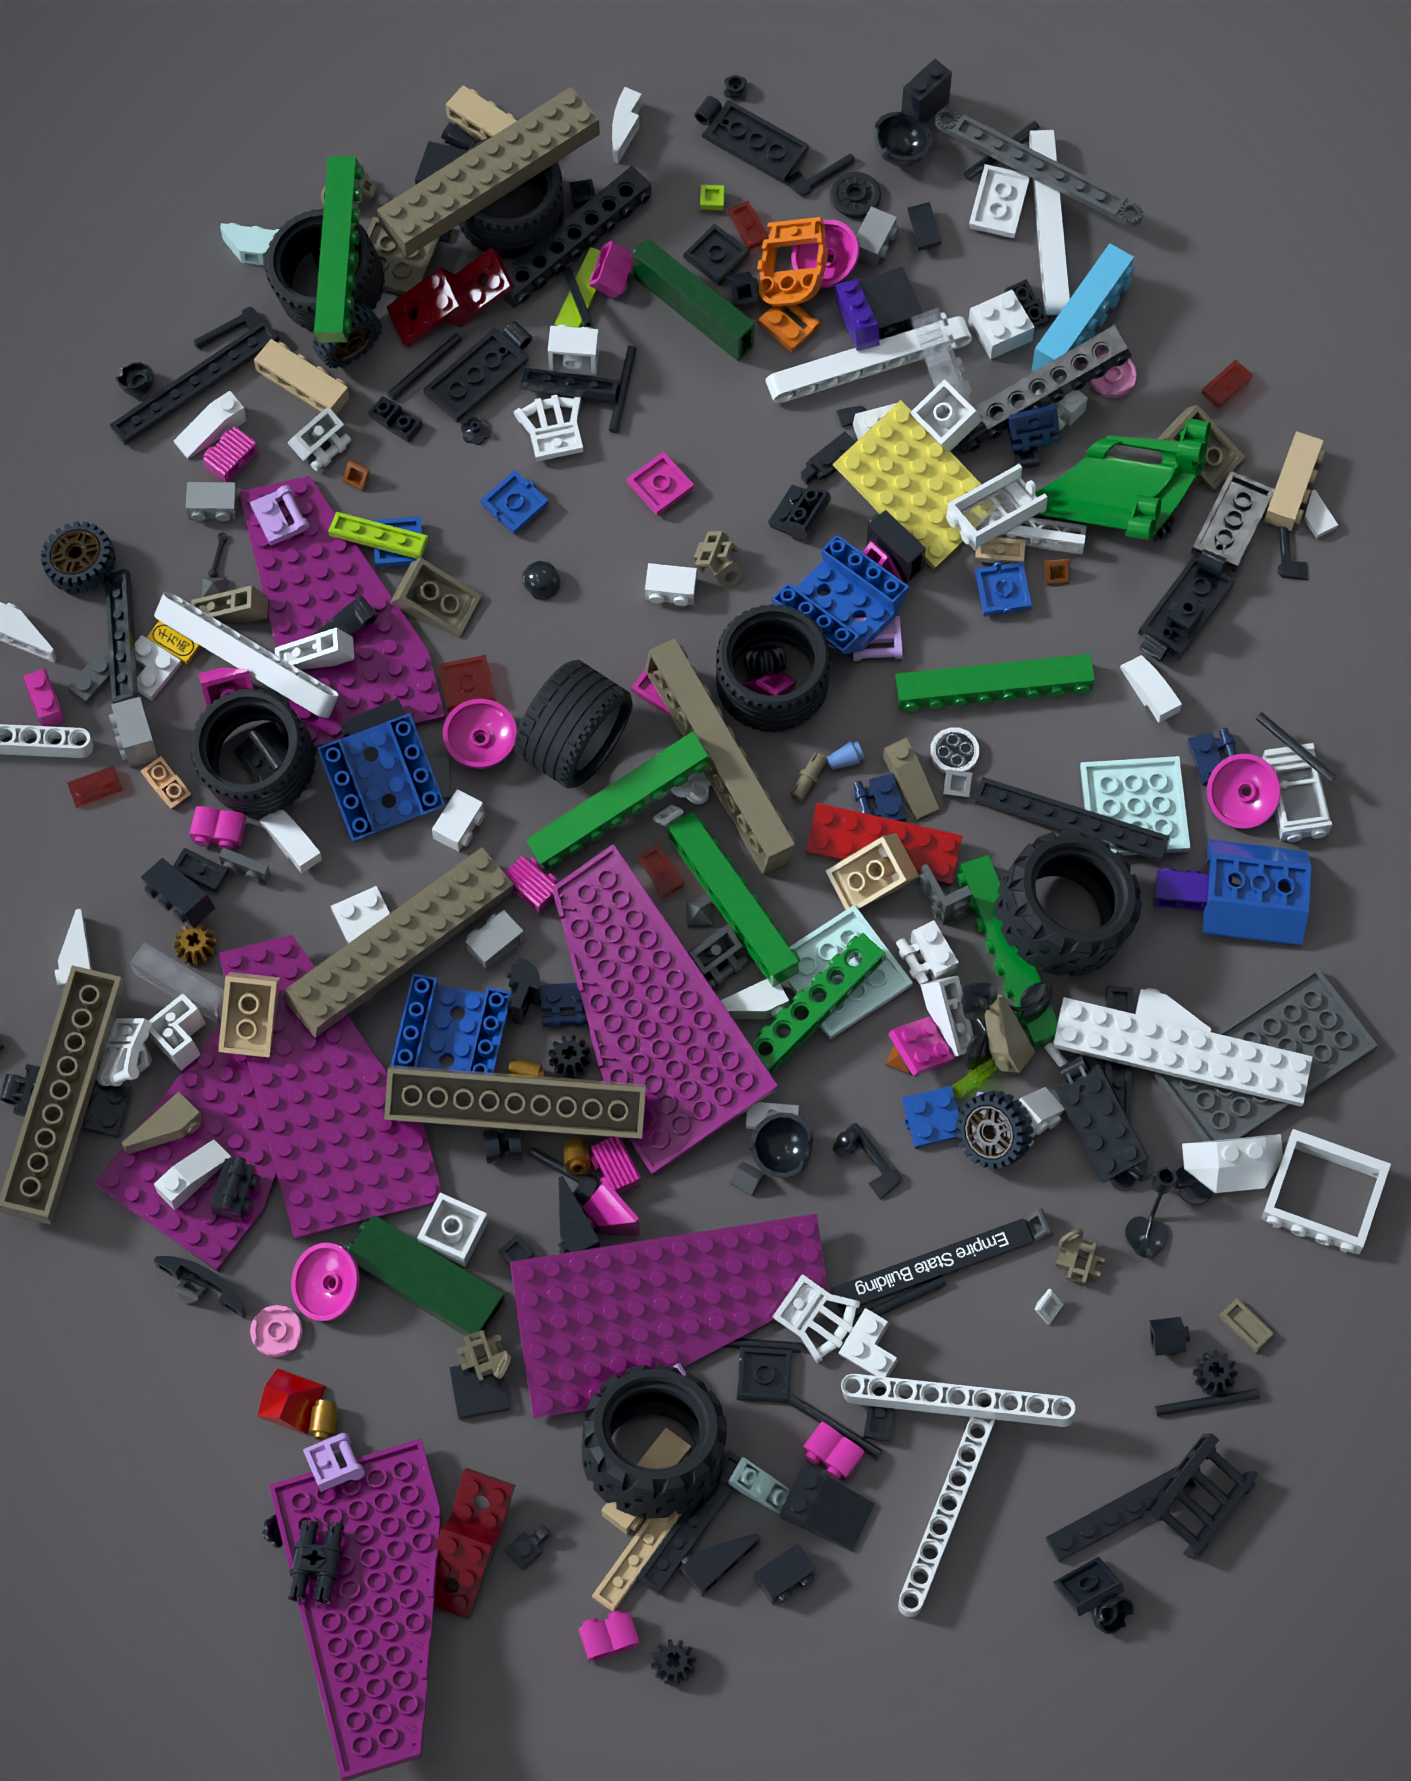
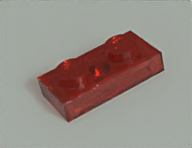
M749 200L727 209L728 216L748 250L762 245L765 239H769V235Z
M1235 359L1202 389V394L1220 408L1252 379L1253 374Z
M114 765L67 782L76 807L123 791Z
M659 843L637 855V860L662 898L684 887V881Z

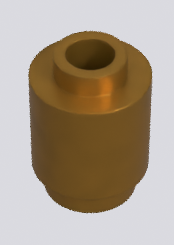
M519 1057L518 1059L512 1058L507 1074L545 1077L546 1070H543V1064Z
M579 1137L568 1139L563 1147L565 1169L572 1175L584 1174L591 1167L588 1145Z
M317 1400L315 1406L312 1407L309 1433L314 1435V1439L326 1440L329 1437L335 1436L338 1409H336L335 1402Z

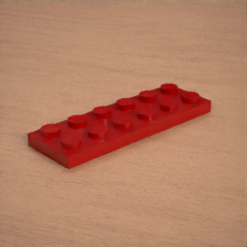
M816 803L806 852L844 860L882 836L897 833L918 875L921 873V866L927 864L936 881L952 884L963 835Z

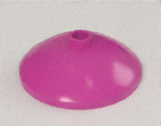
M823 220L828 258L820 288H830L835 284L843 282L853 272L859 259L860 248L855 233L846 224L837 220ZM819 244L794 245L791 255L793 269L816 268ZM831 257H834L831 262H828Z
M488 699L468 700L455 707L446 718L443 726L444 745L449 755L466 767L475 769L493 767L504 761L514 749L517 733L516 723L511 713L503 705ZM484 738L485 741L483 743H478L477 739Z
M1237 754L1224 759L1215 767L1208 780L1207 799L1211 810L1219 820L1235 828H1252L1261 825L1274 814L1280 802L1281 784L1276 771L1267 761L1255 755ZM1247 787H1250L1252 790L1250 796H1246L1244 793Z
M320 1243L307 1249L298 1259L291 1279L293 1299L299 1310L305 1316L317 1321H331L345 1314L354 1303L359 1289L360 1279L356 1261L348 1250L333 1243Z

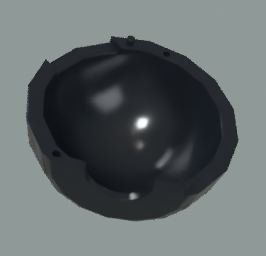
M890 112L881 116L874 126V141L879 155L883 160L895 166H908L919 162L930 150L932 143L931 131L925 122L922 123L913 116L903 114V112Z
M779 1112L767 1116L756 1126L751 1136L750 1150L754 1162L762 1172L772 1177L789 1178L800 1174L806 1168L811 1156L814 1141L813 1132L803 1118L793 1113Z

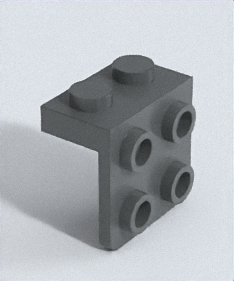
M928 865L921 866L918 888L924 898L927 897L931 905L929 906L935 918L939 917L942 924L953 919L958 921L966 917L970 910L972 892L968 885L945 896Z

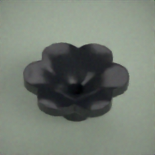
M472 417L461 426L463 440L467 443L473 442L475 445H480L491 434L488 429V422L484 419L479 420L476 417Z
M849 1127L845 1132L843 1131L837 1136V1141L832 1148L836 1155L842 1156L845 1152L855 1153L858 1150L859 1146L855 1143L858 1133L854 1128Z
M275 1514L270 1519L265 1520V1530H263L262 1535L268 1542H272L275 1548H280L283 1545Z

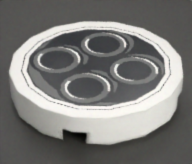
M947 728L940 731L934 737L930 746V756L933 765L942 773L946 774L947 769L969 772L978 761L979 745L976 738L969 731L962 728Z

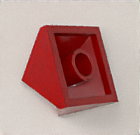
M277 1368L265 1384L257 1416L306 1435L310 1427L312 1407L315 1406L317 1400H321L326 1386Z

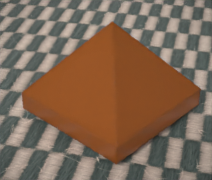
M349 460L342 481L364 491L371 470Z
M1069 559L1045 561V584L1070 582Z
M893 1045L885 1065L909 1074V1068L895 1045Z

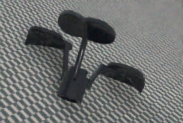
M980 982L961 986L963 993L961 999L963 1015L970 1021L977 1020L983 1030L982 1034L974 1035L968 1044L966 1068L969 1071L985 1065L993 1058L989 1049L987 1028L981 1019L998 996L996 986L991 983ZM1043 982L1035 983L1029 986L1023 993L1020 1000L1021 1006L1016 1007L1010 1004L1009 1006L1012 1011L1021 1012L1022 1020L1026 1022L1036 1020L1047 1010L1051 1002L1052 985Z
M1145 1161L1112 1179L1113 1182L1122 1187L1133 1186L1136 1179L1140 1182L1153 1179L1152 1187L1158 1195L1149 1219L1142 1216L1134 1217L1125 1228V1237L1128 1244L1142 1258L1152 1257L1159 1253L1168 1239L1166 1225L1159 1221H1153L1163 1194L1170 1192L1172 1187L1176 1190L1180 1189L1181 1199L1191 1205L1205 1204L1214 1194L1213 1191L1197 1180L1192 1174L1188 1173L1184 1166L1176 1172L1170 1167H1162L1157 1173L1152 1171L1151 1174L1143 1176L1148 1168V1163Z

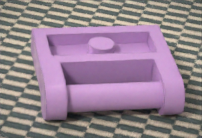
M284 485L277 491L250 502L251 508L270 546L302 533L310 527L307 519L301 515L292 497L293 491L289 485ZM284 500L295 522L293 525L288 526L277 502Z
M896 616L871 642H894V647L863 649L862 651L853 652V662L868 658L895 657V660L902 659L900 616ZM854 618L853 620L863 622L866 618Z
M346 1433L338 1434L303 1449L320 1492L350 1479L359 1480L365 1474L362 1465L357 1462L350 1446L351 1440ZM334 1450H341L347 1467L340 1469L333 1454Z

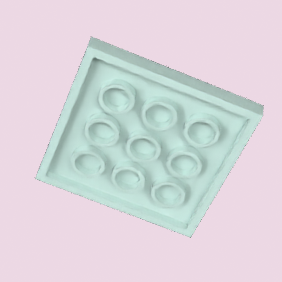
M1179 756L1081 762L1080 771L1084 807L1086 810L1170 836L1166 853L1190 851ZM1110 846V849L1114 853L1119 851L1122 856L1139 855L1114 846Z
M855 905L789 947L790 950L794 949L800 958L799 973L786 980L796 994L802 989L806 990L812 984V978L818 972H824L830 966V960L838 953L841 955L847 949V943L854 936L859 937L862 933L866 934L885 952L886 960L820 1026L830 1040L910 988L913 984ZM854 957L849 961V965L858 966L861 964L862 959ZM836 975L831 979V982L833 984H840L843 982L844 977ZM818 993L814 996L813 1000L822 1002L826 999L827 995Z

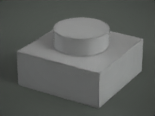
M947 769L943 794L969 797L972 773Z

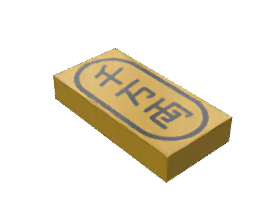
M161 621L156 624L147 636V639L177 657L186 665L189 664L201 648V645Z

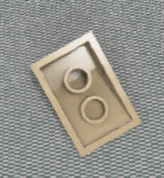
M897 833L882 836L826 870L846 910L853 905L860 910L919 877Z
M229 972L226 975L218 1052L270 1057L278 1005L279 977Z

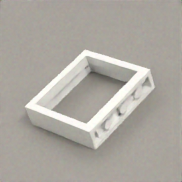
M1293 1129L1261 1219L1273 1224L1272 1227L1290 1229L1294 1235L1315 1238V1241L1319 1244L1326 1246L1331 1244L1340 1247V1250L1344 1253L1348 1251L1360 1254L1391 1164ZM1294 1149L1377 1178L1358 1237L1274 1208Z

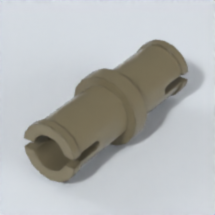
M813 753L806 768L800 771V777L789 793L792 798L797 801L800 800V802L804 801L811 786L817 783V776L825 763H827V758L819 753Z

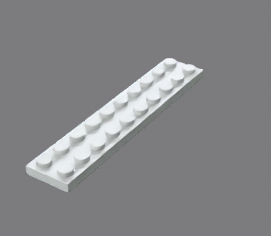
M1065 997L1062 1001L1052 1046L1061 1050L1301 1107L1304 1103L1313 1057Z

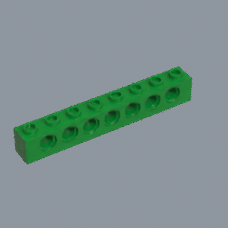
M862 933L859 937L854 936L847 943V949L841 955L839 953L830 960V966L824 972H818L812 978V984L806 990H800L794 996V1002L788 1008H782L775 1016L776 1020L770 1026L766 1025L759 1031L758 1038L751 1046L771 1075L886 960L885 952L866 934ZM854 957L862 959L861 964L858 966L849 965V961ZM836 975L844 977L843 982L840 984H833L831 979ZM818 993L827 995L826 999L822 1002L813 1000L814 996ZM799 1011H807L809 1013L808 1017L804 1020L795 1018ZM781 1029L791 1030L790 1035L786 1038L778 1036ZM769 1046L773 1048L772 1053L768 1056L760 1054L763 1047Z

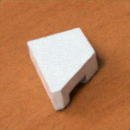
M1313 490L1304 521L1317 539L1337 529L1338 524L1317 491Z

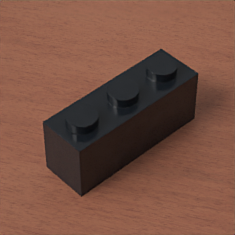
M163 857L140 877L145 884L143 889L151 899L158 898L159 904L167 912L172 910L173 915L182 924L187 922L191 927L195 928L216 909L207 893Z

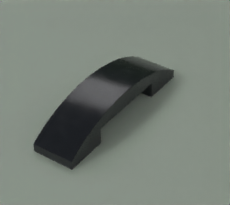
M156 1256L153 1260L158 1269L177 1280L185 1272L221 1293L222 1295L219 1298L221 1306L241 1318L245 1317V1310L236 1293L221 1277L210 1269L196 1262L174 1256Z

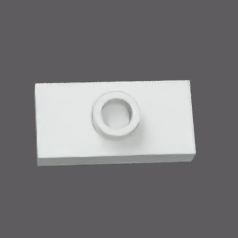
M759 1102L747 1110L746 1128L755 1129L767 1116L779 1112L793 1113L798 1116L799 1105Z

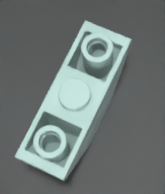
M221 223L220 226L223 240L241 263L266 265V251L274 234L279 229H263L259 226L247 227L236 223Z
M744 1457L741 1458L728 1484L744 1495L778 1514L781 1513V1509L791 1491Z

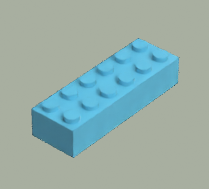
M1111 243L1107 246L1036 346L1032 372L1094 337V330L1097 326L1101 327L1108 316L1106 314L1110 308L1114 309L1118 304L1119 295L1122 290L1126 292L1132 283L1130 277L1135 269L1132 266L1134 256Z

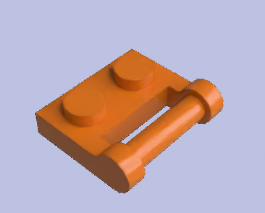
M797 304L772 306L758 319V324L791 353L811 337L822 324L820 320L812 318ZM785 308H788L794 315H796L801 321H803L807 325V327L805 329H802L796 322H794L789 316H787L783 312V310Z

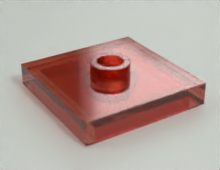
M486 655L438 664L448 712L461 703L472 699H488L496 702Z

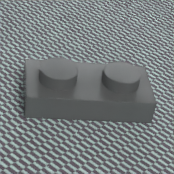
M98 652L67 687L68 691L87 705L111 679L109 659Z
M222 848L219 859L221 865L227 868L228 872H240L245 874L246 878L251 881L259 882L260 880L267 883L271 875L268 865Z

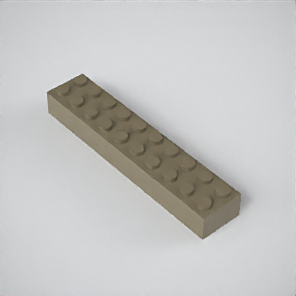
M570 87L377 209L379 225L407 258L600 135L599 118L576 91Z
M674 638L649 650L645 672L682 736L685 737L693 731L699 736L712 757L713 762L703 772L708 781H710L713 790L758 868L764 875L789 863L795 846L794 835L790 830H786L783 825V817L780 811L774 809L769 792L766 788L763 789L758 782L759 776L753 767L750 768L747 763V755L744 749L736 744L735 735L731 727H726L722 720L723 714L720 708L714 706L711 701V693L708 687L701 684L698 670L694 665H690L684 646L679 645Z
M481 847L286 988L284 1002L316 1038L511 895L514 884Z
M74 965L71 966L0 1196L1 1213L52 1225L124 989L121 977Z
M390 1065L387 1074L384 1120L642 1139L646 1084Z

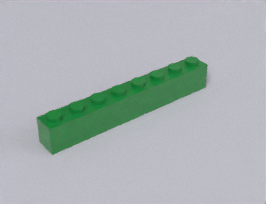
M356 156L328 157L314 326V334L320 343L348 342V334L352 333L350 311L354 310V299L351 294L352 289H355L356 286L353 268L357 267L355 245L359 244V233L356 228L357 223H360L361 220L358 202L362 201L360 180L364 178L363 165H360Z
M1091 654L897 673L895 675V690L898 710L912 712L926 707L930 709H939L946 705L961 707L975 702L988 704L994 700L1009 702L1023 697L1036 699L1042 695L1058 697L1071 692L1085 694L1093 690L1095 678Z
M692 731L526 839L540 865L546 869L549 867L555 868L569 854L574 855L584 848L583 845L589 841H596L603 837L604 832L609 828H616L626 821V817L642 812L648 803L653 800L662 799L667 795V791L674 786L680 787L694 773L699 774L708 769L713 759L699 736Z
M692 812L667 825L668 839L772 987L798 974L799 955L794 949L790 950L786 944L787 940L783 932L775 929L770 914L767 911L763 912L754 892L750 893L746 888L747 884L741 874H736L729 856H724L720 851L721 848L715 837L711 838L707 833L708 830L704 821L701 818L697 819Z
M989 855L960 864L957 880L961 888L968 885L972 892L970 910L974 909L977 916L975 918L976 927L979 932L984 933L986 938L984 945L987 953L992 954L994 957L993 967L998 977L1001 976L1004 985H1002L1005 997L1011 999L1013 1006L1019 1007L1021 1006L1020 1000L1025 990L1029 986L1041 982L1035 966L1029 965L1016 954L1018 949L1015 946H1009L1000 931L1003 921L997 920L995 901L999 897L997 890L1000 882ZM1049 1004L1047 1010L1039 1018L1030 1022L1022 1020L1021 1012L1013 1011L1034 1050L1054 1042L1058 1021L1051 1004Z

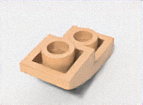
M162 756L141 770L143 776L170 809L191 795L178 775L174 774Z

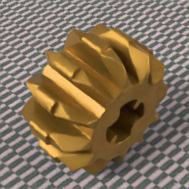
M202 924L198 928L196 926L189 929L183 925V933L176 932L175 937L177 940L173 942V947L177 949L175 952L178 958L183 957L185 964L192 960L193 964L197 966L199 959L207 963L206 955L214 956L215 952L212 947H215L217 943L213 939V931H206V925Z

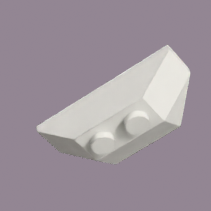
M1281 1134L1182 1144L1184 1169L1214 1193L1265 1188L1280 1166L1283 1157Z

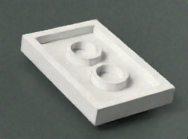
M985 164L969 222V229L1015 238L1030 176L1022 172Z

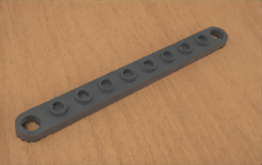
M944 108L937 112L935 125L947 135L1126 226H1137L1142 221V207L1138 203L1136 204L1128 200L1127 197L964 114L956 112L954 109ZM950 117L953 121L946 125V123L944 124L941 121V118ZM1129 210L1135 211L1137 217L1128 218L1125 212Z

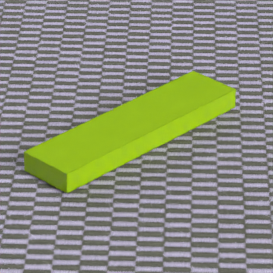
M590 247L576 277L588 310L598 291L589 286L590 278L600 250ZM571 291L554 326L567 325L580 328L583 323Z
M336 512L328 531L329 536L415 559L422 558L429 540L428 535Z

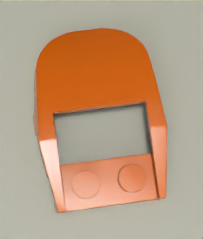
M821 217L768 223L767 227L770 229L769 239L763 241L761 248L763 255L762 259L758 261L757 267L760 271V280H758L760 297L771 306H788L803 303L818 293L823 281L828 258L825 224ZM810 243L819 244L816 268L775 272L777 247Z

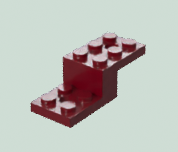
M490 248L456 274L441 267L386 307L403 344L410 347L445 321L457 327H462L512 291L514 286L497 250ZM488 275V283L482 287L481 281ZM418 308V317L413 320V311Z
M469 1468L464 1469L450 1517L441 1528L435 1547L438 1549L435 1607L468 1619L471 1617L486 1567L494 1557L516 1485ZM476 1497H486L489 1501V1507H479L476 1503ZM446 1579H456L459 1583V1589H449Z

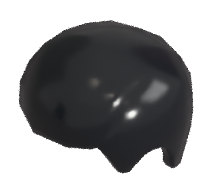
M134 362L121 368V374L119 377H116V381L124 393L130 396H142L151 389L155 377L149 365L143 362Z
M536 561L528 565L523 571L522 583L524 588L535 599H548L554 596L560 589L558 571L549 562Z
M1117 1595L1097 1606L1093 1611L1095 1627L1105 1634H1115L1120 1628L1126 1627V1616L1134 1614L1133 1602L1125 1596Z

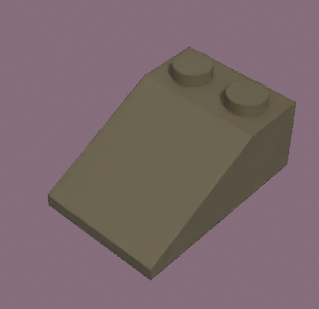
M1199 405L1185 408L1157 440L1180 441V432L1184 430L1187 418L1211 422L1206 464L1203 471L1196 478L1211 490H1215L1245 456Z
M419 558L411 562L390 604L400 608L401 611L413 618L460 637L482 595L423 558Z

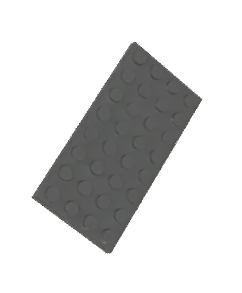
M1317 966L1216 1032V1034L1313 1056L1305 1096L1375 1050L1378 1046ZM1155 1072L1153 1075L1202 1142L1243 1138L1292 1105Z

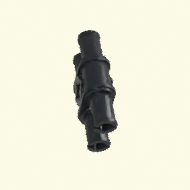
M308 1520L302 1521L300 1539L294 1546L293 1565L289 1570L292 1577L288 1595L289 1600L297 1602V1598H299V1602H304L308 1580L318 1579L314 1601L323 1604V1600H325V1604L331 1603L333 1585L339 1579L338 1569L340 1558L343 1556V1549L341 1548L343 1531L345 1529L343 1524L336 1522L334 1527V1522L328 1523L325 1544L315 1545L319 1524L310 1520L308 1525Z

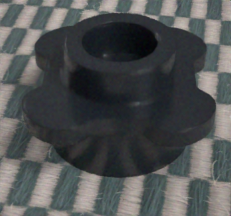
M733 75L724 80L726 85L724 95L727 98L732 96L744 98L747 95L745 90L747 80L744 77Z

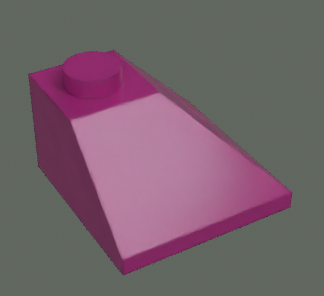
M221 667L198 674L207 706L213 704L214 700H218L224 694L227 695L232 691H239V689L249 690V688H253L248 669Z
M606 1181L602 1183L583 1206V1212L591 1227L595 1228L599 1234L634 1237L639 1235V1218Z

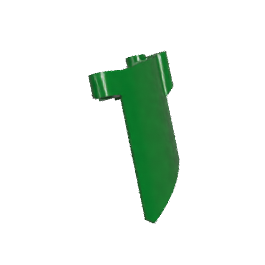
M1187 418L1184 430L1180 432V441L1107 436L1105 439L1098 440L1091 445L1086 452V457L1049 485L1035 492L1037 498L1043 494H1046L1048 497L1046 511L1038 514L1126 529L1125 536L1151 540L1157 530L1163 526L1177 509L1196 476L1203 471L1206 464L1211 422ZM1122 445L1159 451L1163 456V461L1156 465L1108 457L1107 453L1114 446Z

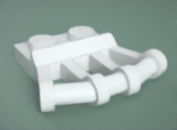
M552 395L551 398L545 400L537 398L523 409L518 408L514 411L516 419L519 423H522L530 434L536 461L583 452V445L577 425L581 397L572 399ZM560 407L572 408L570 422L564 423ZM544 409H554L557 425H547ZM536 411L541 428L537 429L527 418Z
M145 1018L115 1019L96 1078L101 1086H120L123 1081L134 1080L139 1076V1070L136 1066L139 1052L146 1049L142 1045L149 1036V1029L152 1025L150 1021Z
M802 1274L772 1318L798 1335L818 1364L823 1360L822 1357L837 1347L840 1348L843 1344L842 1339L847 1332L850 1333L853 1330L852 1324L856 1307L859 1308L860 1301L832 1295ZM826 1300L846 1305L843 1319L823 1306ZM818 1311L839 1325L833 1335L812 1321ZM809 1326L828 1341L816 1349L805 1333V1330Z

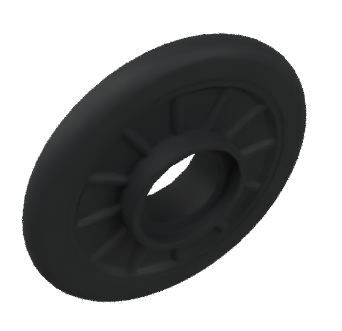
M848 172L839 176L833 182L830 189V200L835 209L850 217L867 215L871 207L877 208L881 199V190L876 180L862 172ZM857 190L861 192L862 196L854 199L850 197L849 193Z

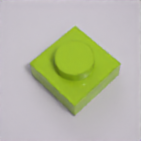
M701 185L700 210H724V185Z

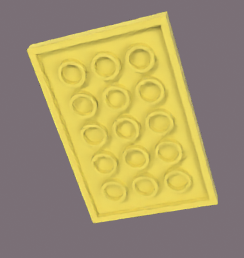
M900 400L851 446L833 466L879 514L887 510L926 548L925 562L934 569L963 541L959 531L955 527H951L947 521L948 503L982 484L949 450L945 451L910 414L911 410ZM988 500L963 515L976 529L997 508Z

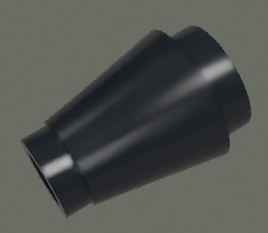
M449 122L441 135L446 144L468 150L477 143V140L457 123Z

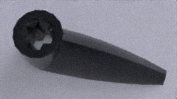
M360 596L339 611L313 635L334 628H338L350 635L361 628L365 629L373 624L378 618V613L363 596Z

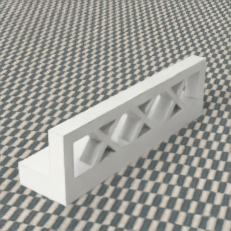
M999 512L991 513L989 524L1004 516ZM1031 517L997 537L1026 540L1025 546L1082 554L1087 526ZM1022 524H1028L1030 527L1020 526V525H1022ZM1046 527H1048V528H1053L1054 531H1053V530H1047V529H1045V528H1046ZM1070 531H1075V532H1081V533H1080V534H1073V533H1068V532H1070Z

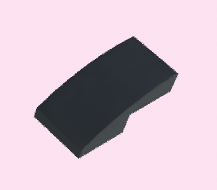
M930 202L907 208L918 250L942 245Z
M1027 279L1004 289L1005 293L1013 290L1034 327L1049 320L1040 299L1036 300Z
M384 396L368 412L369 416L377 423L407 442H410L423 427L420 419L402 410L401 405Z

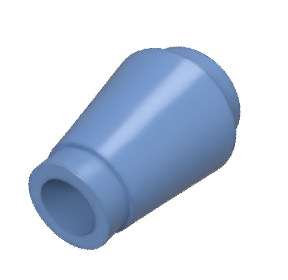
M850 741L830 756H827L831 769L835 770L860 764V761L865 759L858 741L853 743Z

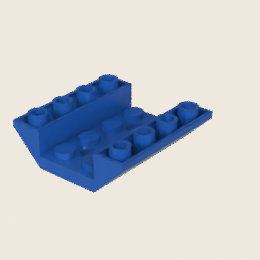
M836 535L821 550L823 561L795 588L787 583L771 600L776 605L781 604L786 607H794L796 610L803 611L805 615L808 614L822 628L823 635H826L828 643L842 654H848L865 649L895 619L909 591V586L839 535ZM822 589H829L831 591L827 596L818 594ZM858 615L867 617L863 622L853 620Z
M411 713L317 747L352 841L446 806ZM369 747L376 749L378 752V757L373 762H369L364 758V751ZM385 794H391L395 797L396 802L392 808H385L382 805L381 800Z
M1209 839L1206 863L1210 865L1208 901L1203 912L1202 934L1302 946L1310 901L1311 863L1308 852ZM1231 876L1239 878L1241 885L1238 887L1232 886L1228 882V878ZM1281 882L1287 883L1291 891L1288 893L1280 891L1278 884Z
M413 973L391 1065L494 1073L509 1009L508 1001L511 992L487 987L486 993L442 986L438 985V979L435 977ZM456 1009H461L465 1012V1016L460 1020H455L451 1017V1013ZM445 1056H450L454 1059V1063L450 1067H444L440 1064V1060Z

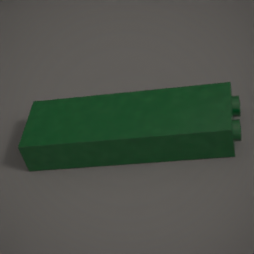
M650 239L636 246L632 253L634 279L735 360L739 361L754 347L755 323Z
M372 1215L369 1221L366 1219L361 1224L358 1231L360 1233L355 1242L351 1241L346 1247V1250L355 1259L360 1273L464 1336L481 1330L485 1332L505 1301L504 1293L375 1215Z

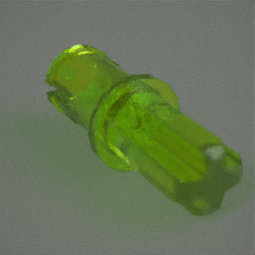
M988 1059L976 1069H970L965 1077L952 1085V1090L958 1098L962 1099L977 1086L981 1087L983 1085L982 1082L997 1072L999 1068L993 1059Z

